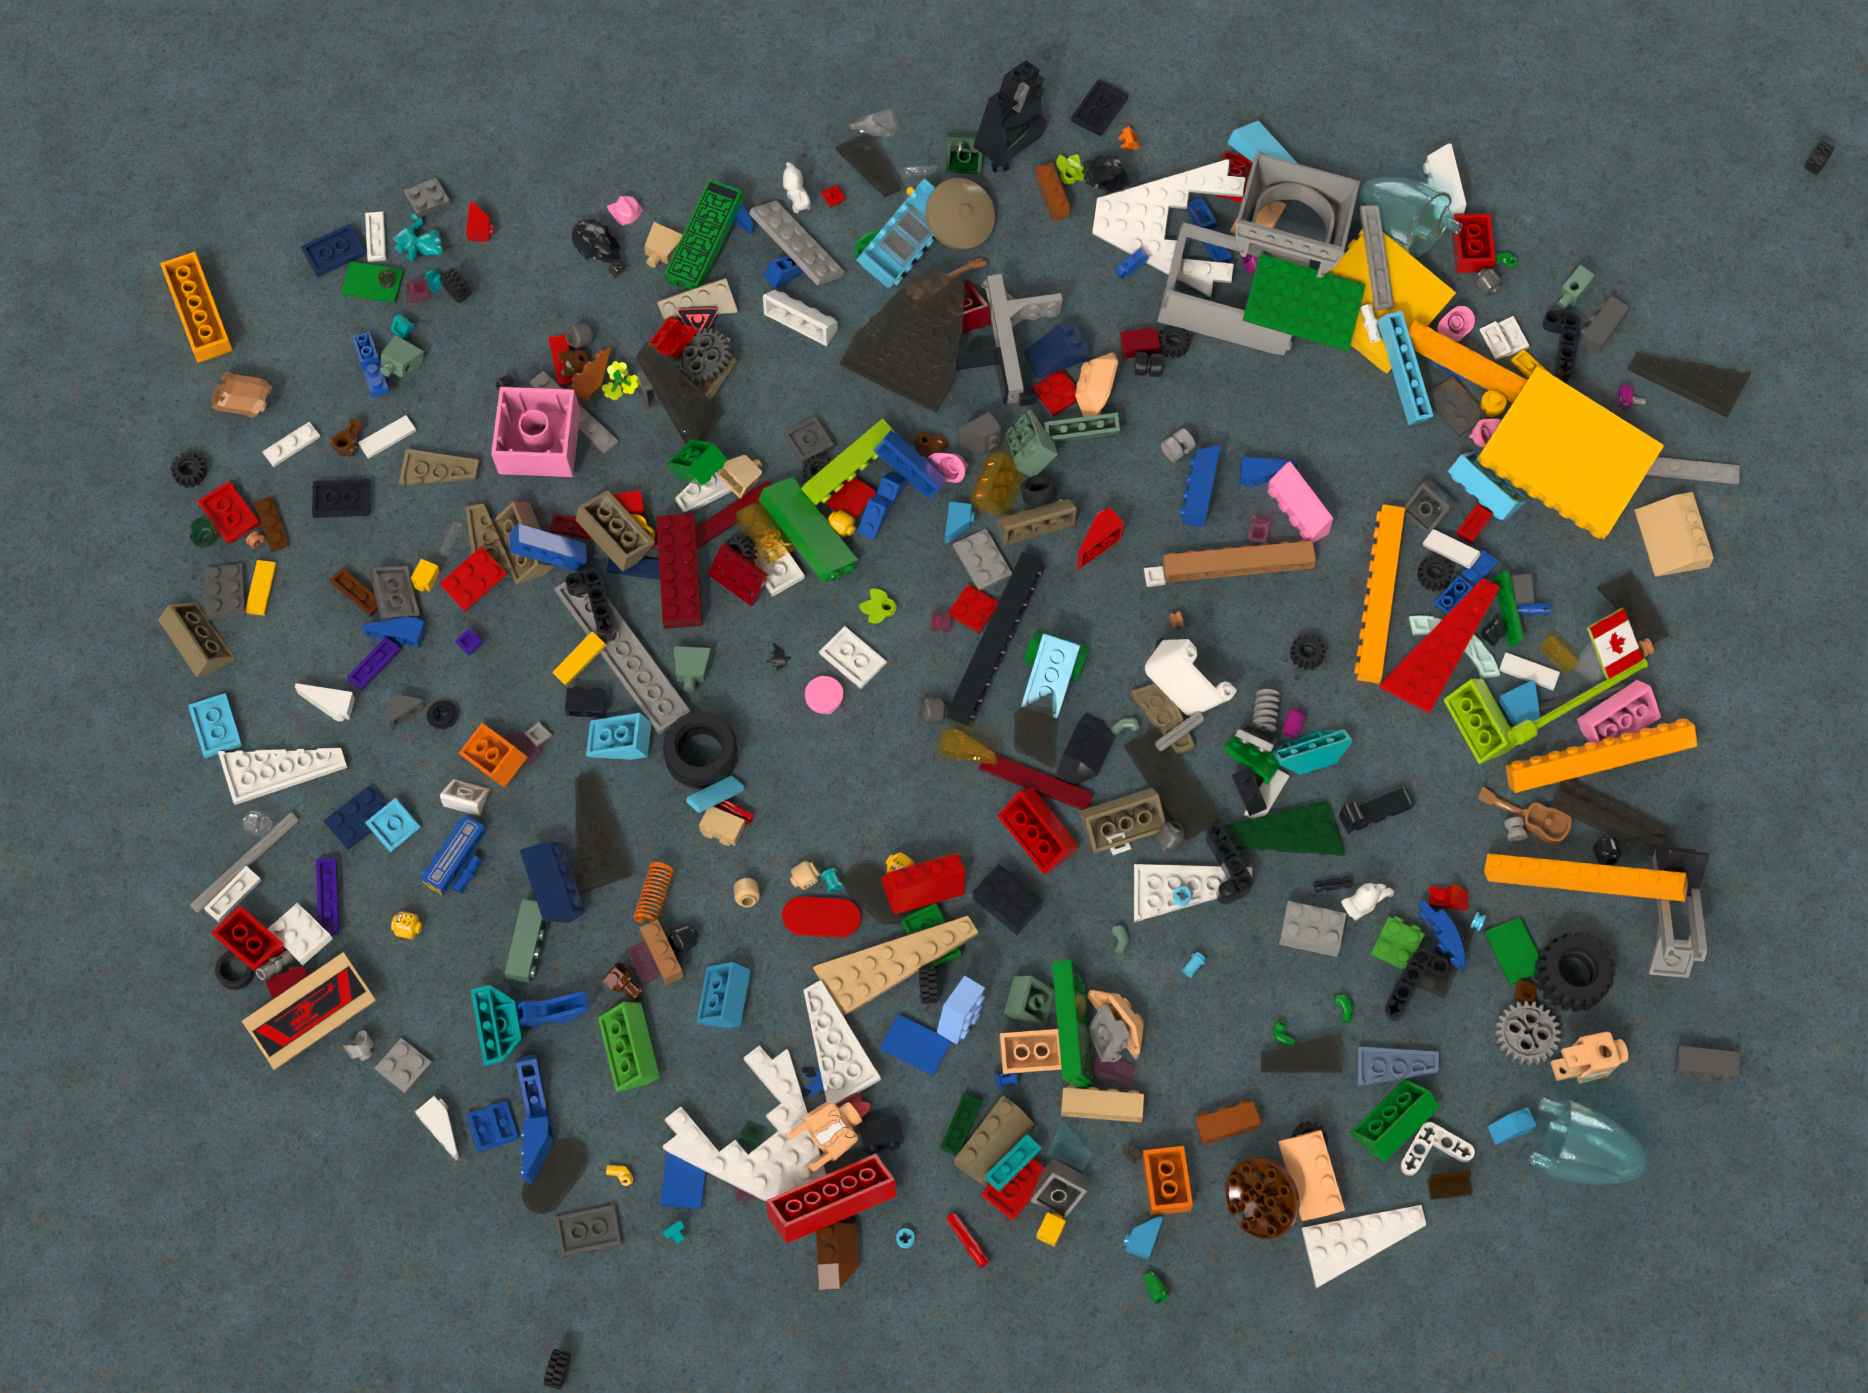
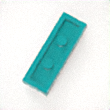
M1027 1134L984 1176V1179L1000 1192L1042 1148Z

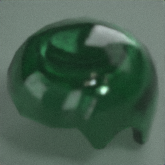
M201 517L190 524L191 534L189 537L195 546L205 548L214 544L218 537V529L210 519ZM207 535V537L205 538V540H204V542H203V541H202L203 536Z

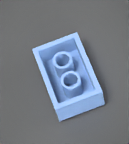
M964 975L943 1005L937 1033L955 1044H958L961 1039L965 1040L969 1034L970 1025H975L980 1017L979 1013L983 1007L981 1004L985 999V996H983L985 987Z

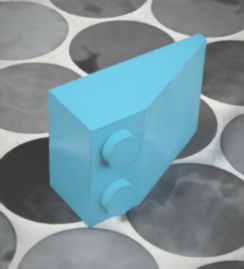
M641 713L591 720L586 756L627 760L648 757L651 721Z

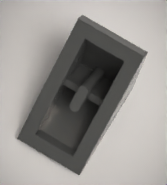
M1531 573L1510 575L1516 605L1534 603Z
M394 694L388 715L390 727H396L425 709L422 700Z

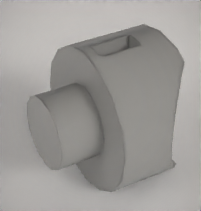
M361 1030L350 1044L343 1045L350 1058L359 1057L361 1061H364L372 1055L370 1049L373 1047L374 1042L366 1030Z

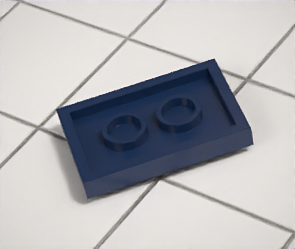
M350 224L300 246L317 278L366 255L365 249Z
M369 785L323 820V822L343 846L349 850L372 832L365 822L387 804Z

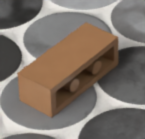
M655 920L640 927L641 936L665 986L683 978L682 969L659 921Z

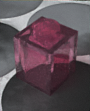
M427 279L408 280L405 285L407 303L426 302L429 297Z
M1252 515L1247 540L1266 543L1271 519Z

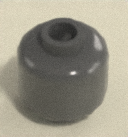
M1484 267L1474 276V284L1483 294H1488L1489 292L1493 294L1500 288L1498 284L1501 282V278L1492 268L1486 269Z
M586 323L572 325L566 332L567 343L575 349L589 346L593 341L594 331Z
M925 698L918 705L919 718H922L926 723H939L947 715V705L944 704L941 698Z
M1173 821L1164 823L1156 835V840L1159 843L1158 846L1164 851L1177 850L1185 837L1183 827Z

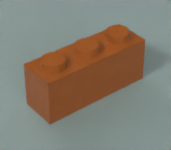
M1053 163L1035 167V180L1052 222L1068 218L1070 205Z
M1245 1100L1237 1103L1235 1107H1221L1215 1113H1201L1195 1119L1194 1124L1203 1146L1259 1129L1261 1121L1254 1101L1247 1102Z

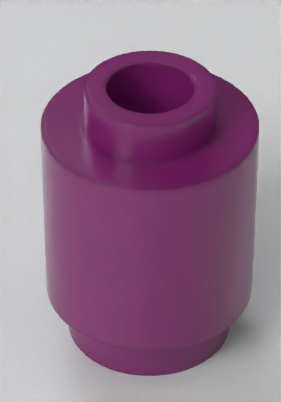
M1292 709V711L1287 712L1282 727V734L1284 736L1297 739L1298 735L1301 734L1306 719L1301 710Z

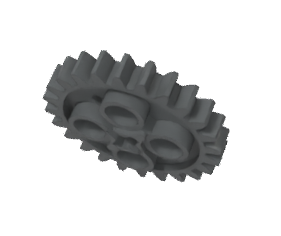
M704 329L703 333L697 330V335L693 336L676 359L678 362L675 364L678 368L677 372L689 384L697 385L699 382L703 386L705 381L710 384L712 378L716 381L718 374L723 376L722 369L727 370L725 365L731 363L728 359L732 357L730 353L732 348L729 346L730 342L718 330L715 332L713 329H710L708 332Z

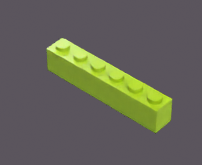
M882 418L806 482L801 490L815 505L819 502L824 504L832 497L830 495L832 491L837 493L844 486L843 482L845 480L850 482L857 475L855 472L858 469L863 471L870 464L868 461L871 458L875 460L879 457L873 451L874 448L890 430L893 432L894 430Z

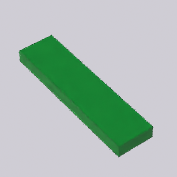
M1502 571L1493 581L1494 584L1500 586L1497 592V599L1503 624L1508 631L1506 634L1508 647H1515L1524 640L1509 571Z

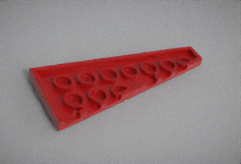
M1482 578L1385 678L1379 688L1430 714L1500 586Z

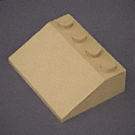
M1693 492L1674 495L1634 510L1655 577L1708 568L1714 558Z

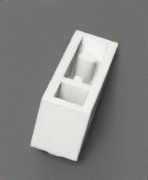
M295 684L296 691L300 696L334 720H350L355 700L352 692Z
M433 1096L415 1113L452 1157L457 1160L459 1155L450 1117L447 1112L449 1107L442 1099L438 1101Z

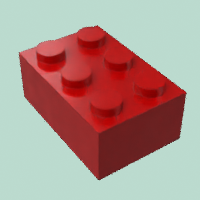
M1490 214L1454 215L1451 232L1456 273L1480 272L1484 267L1486 269H1493L1496 259Z

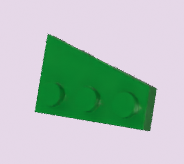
M1232 734L1223 750L1239 763L1248 765L1254 775L1259 774L1264 778L1263 782L1269 785L1281 767L1273 753L1268 751L1267 753L1262 752L1256 748V745L1251 743L1245 744L1239 741V737Z

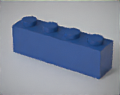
M517 524L509 534L511 553L577 572L587 562L586 543L521 524Z

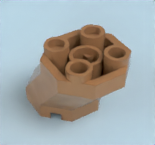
M228 371L221 376L220 379L223 382L221 384L217 383L211 399L213 404L211 407L213 409L246 415L251 418L256 417L259 411L263 412L267 405V402H265L266 396L270 394L272 389L268 381L261 378L236 375Z

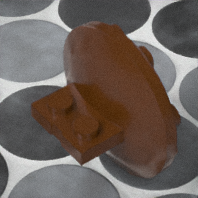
M1254 1157L1235 1166L1226 1183L1228 1211L1232 1216L1240 1212L1244 1214L1246 1219L1242 1220L1239 1224L1243 1231L1256 1238L1274 1239L1285 1234L1293 1227L1299 1214V1193L1294 1180L1280 1164L1268 1158Z

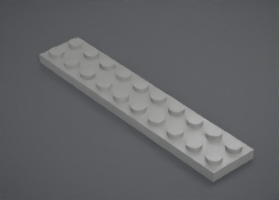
M566 582L554 588L556 594L585 634L588 636L593 631L598 636L588 594L580 596L570 595L567 591ZM573 583L571 586H577L579 583ZM596 595V596H594L593 598L599 599V598H601L602 596H601V595ZM607 598L614 623L615 637L610 642H604L606 646L600 654L660 735L668 730L674 721H677L681 716H685V714L691 713V711ZM599 612V613H598V615H600V616L606 614V612ZM607 624L603 625L604 631L607 632Z

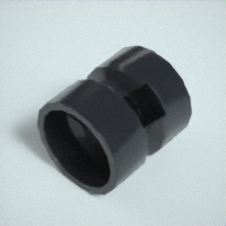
M1137 351L1135 375L1145 376L1146 373H1149L1150 377H1160L1162 354L1152 353L1148 356L1145 352Z

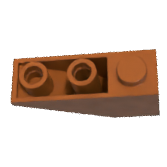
M610 347L605 351L601 349L595 355L596 359L593 362L589 361L583 367L584 371L581 374L577 372L571 379L572 384L569 388L574 390L575 394L585 403L602 385L611 350Z

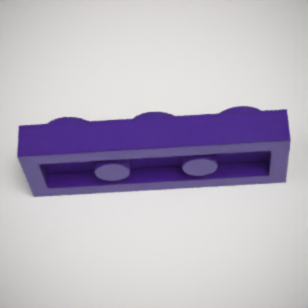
M385 637L347 676V680L360 691H363L401 651L400 647Z

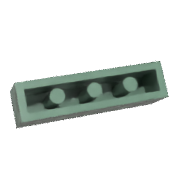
M1118 412L1049 421L1043 424V428L1053 442L1116 435L1120 432Z
M525 899L521 901L504 973L506 979L530 983L531 977H535L536 966H534L535 959L540 957L541 947H538L539 941L544 939L545 929H543V924L547 922L543 921L536 901Z

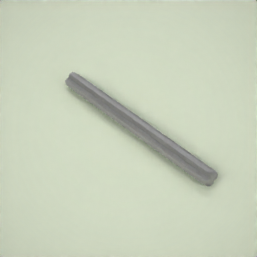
M289 813L190 904L191 908L197 913L201 911L246 866L249 867L298 822L297 817Z

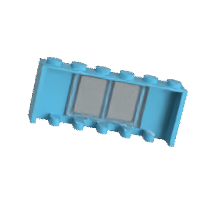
M925 178L856 259L863 268L888 288L893 284L896 286L903 279L901 274L904 271L907 273L913 267L911 262L914 259L918 260L924 253L922 251L924 246L928 248L935 240L932 238L934 235L926 220V203L935 187Z

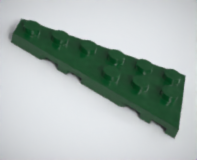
M1327 801L1222 825L1236 849L1250 848L1260 851L1275 850V852L1344 856Z

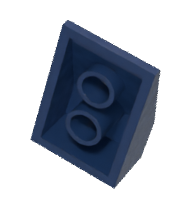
M1073 321L1055 327L1024 351L1027 361L1039 379L1089 360L1088 344Z

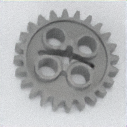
M1527 1001L1524 1002L1523 1006L1517 1002L1515 1007L1512 1005L1508 1007L1509 1011L1503 1010V1016H1499L1497 1019L1500 1023L1495 1025V1028L1499 1029L1495 1032V1036L1500 1037L1496 1043L1503 1044L1500 1051L1507 1050L1506 1057L1512 1055L1513 1062L1517 1058L1520 1059V1065H1522L1524 1060H1527L1528 1066L1531 1065L1533 1060L1538 1065L1540 1059L1545 1062L1547 1056L1552 1057L1553 1051H1556L1558 1048L1556 1044L1561 1040L1556 1036H1559L1561 1031L1555 1030L1559 1023H1553L1555 1016H1548L1550 1010L1544 1012L1542 1011L1543 1005L1536 1008L1535 1002L1529 1006ZM1526 1017H1532L1535 1023H1529ZM1509 1027H1516L1518 1029V1033L1511 1032ZM1537 1034H1544L1546 1040L1539 1039ZM1521 1043L1528 1044L1530 1049H1523Z

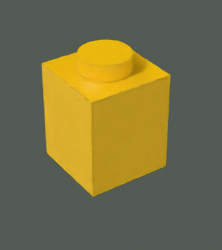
M423 559L420 560L411 576L412 583L417 590L431 591L440 574L438 565Z
M1047 1212L1036 1238L1055 1247L1065 1227L1066 1221L1063 1220V1216L1052 1212V1214Z

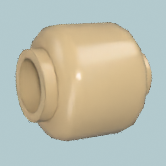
M803 861L791 869L792 877H790V880L795 888L799 886L802 890H806L819 881L818 876H820V873L813 862Z
M743 878L734 884V899L738 905L751 907L759 901V886L754 879Z

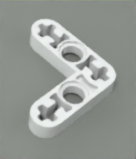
M1427 1122L1420 1128L1400 1166L1404 1174L1409 1176L1416 1174L1432 1145L1461 1162L1471 1161L1475 1151L1473 1146L1432 1122ZM1430 1127L1433 1129L1432 1133L1434 1135L1431 1134L1426 1142L1423 1140L1426 1134L1424 1129L1428 1130ZM1443 1138L1451 1139L1452 1146L1449 1148L1444 1147L1441 1140ZM1459 1143L1460 1145L1458 1146V1148L1461 1150L1467 1148L1468 1154H1470V1156L1466 1155L1465 1157L1461 1156L1462 1152L1457 1149L1456 1152H1453L1452 1150L1455 1148L1456 1144ZM1416 1144L1424 1146L1425 1152L1423 1154L1415 1152L1414 1146ZM1413 1156L1418 1158L1413 1164L1415 1169H1406L1407 1165L1405 1162L1409 1163Z

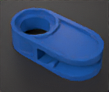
M1144 249L1136 251L1116 268L1117 275L1120 279H1124L1126 275L1130 276L1148 261L1149 256Z

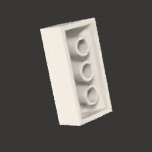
M1447 144L1428 155L1426 163L1423 164L1424 174H1428L1427 187L1432 190L1431 203L1435 204L1436 207L1434 210L1435 219H1439L1440 225L1452 224L1454 215H1464L1467 205L1452 144Z
M773 290L763 296L764 315L825 346L829 344L838 330V322L833 317L820 313L816 308L806 306L800 300L790 298L784 292Z

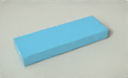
M731 775L688 796L687 803L700 813L743 792L744 786Z

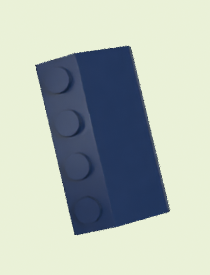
M547 841L519 850L543 921L569 923L586 913L562 843Z

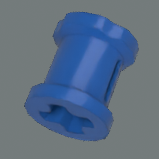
M994 1072L998 1089H1002L1003 1086L1010 1084L1018 1085L1016 1073L1003 1074V1072Z

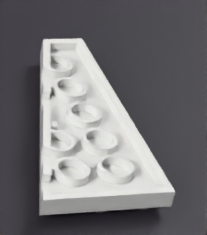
M341 748L297 749V751L256 750L255 752L235 751L230 753L218 751L235 805L347 768Z
M820 980L804 989V995L826 1101L839 1105L877 1083L881 1078Z
M1422 1205L1303 1227L1302 1233L1316 1289L1425 1227L1426 1221Z

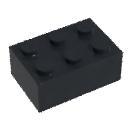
M1000 864L986 876L973 890L972 894L974 901L1015 935H1018L1043 907V900Z

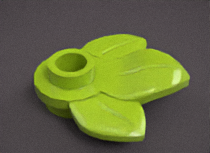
M1078 154L1072 155L1068 159L1062 155L1058 156L1056 166L1060 171L1059 176L1063 183L1073 184L1076 180H1084V175L1081 172L1083 167H1081Z
M870 589L871 600L859 604L860 610L869 615L868 622L873 624L882 622L886 617L894 615L897 610L896 603L889 599L884 591L879 589ZM885 606H890L891 609H890V610H884V607H885Z

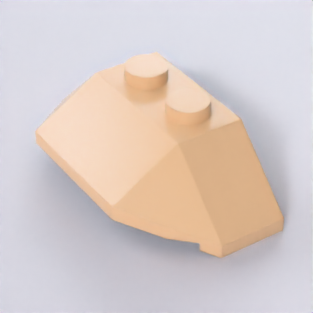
M1113 352L1085 362L1081 367L1075 396L1083 417L1100 415V410L1104 407L1110 395L1118 365V359Z
M1090 990L1087 998L1097 1011L1100 1006L1108 1005L1114 1014L1115 1021L1123 1020L1130 1035L1126 1048L1135 1060L1139 1058L1144 1027L1141 1016L1138 1013L1134 1014L1129 1001L1126 998H1122L1120 994Z

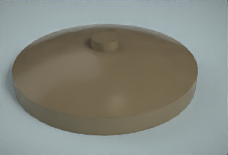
M952 178L939 184L929 195L926 203V220L932 234L942 244L955 250H969L979 246L990 236L995 223V210L989 195L977 183L964 178Z

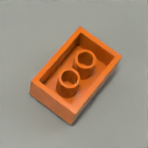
M1184 1146L1143 1150L1142 1162L1150 1216L1191 1212L1193 1202Z

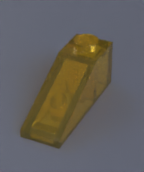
M955 728L942 729L938 746L940 757L997 764L998 760L994 752L962 731Z

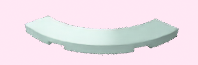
M1409 616L1412 634L1428 635L1442 619L1434 618L1433 616ZM1473 635L1464 652L1476 665L1480 678L1500 676L1494 657L1483 645L1484 643L1476 635Z

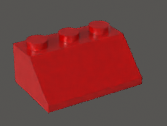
M241 906L211 933L253 971H257V968L268 963L272 957H277L285 951L283 942Z

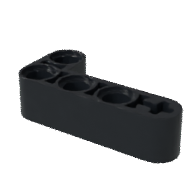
M1549 310L1544 317L1542 327L1548 332L1559 334L1554 377L1562 382H1567L1574 369L1580 320L1574 313Z
M593 568L569 574L565 579L568 593L572 596L588 594L599 638L604 642L612 641L615 637V628L600 571ZM592 578L598 579V580L595 581V582H590V581H589V580L592 579ZM573 583H579L577 586H571ZM596 595H601V596H602V597L599 598V599L593 598V597L596 596ZM599 612H606L605 615H598ZM607 624V632L604 631L603 625Z
M1403 787L1361 805H1358L1357 802H1351L1342 807L1339 819L1347 834H1351V831L1356 829L1358 831L1368 827L1370 823L1383 821L1387 816H1395L1412 809L1415 803L1407 788Z
M1216 823L1211 824L1207 829L1206 842L1228 879L1219 885L1217 900L1221 904L1227 905L1247 896L1251 892L1253 878L1223 826ZM1226 849L1229 851V854H1223L1220 850ZM1235 865L1239 870L1233 871L1229 866ZM1245 882L1248 884V887H1241L1239 883ZM1227 890L1231 895L1225 896L1221 891Z
M1419 948L1414 952L1386 1003L1385 1015L1389 1020L1397 1021L1401 1019L1426 973L1438 979H1443L1448 975L1449 963L1446 959L1424 948ZM1425 955L1428 960L1425 963H1420L1417 961V957ZM1442 964L1446 969L1443 972H1437L1434 967ZM1410 972H1416L1418 978L1410 980L1407 975ZM1401 989H1406L1409 995L1402 998L1398 995V992ZM1396 1001L1399 1002V1005L1397 1007L1398 1013L1395 1012L1394 1014H1391L1390 1008L1394 1009L1396 1006Z

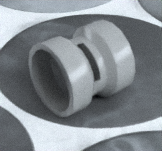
M1513 817L1504 821L1505 828L1508 830L1507 837L1509 842L1522 841L1528 837L1526 830L1523 828L1524 819L1522 817Z

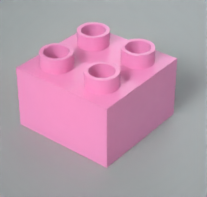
M500 387L491 453L499 474L573 477L581 412L574 390Z

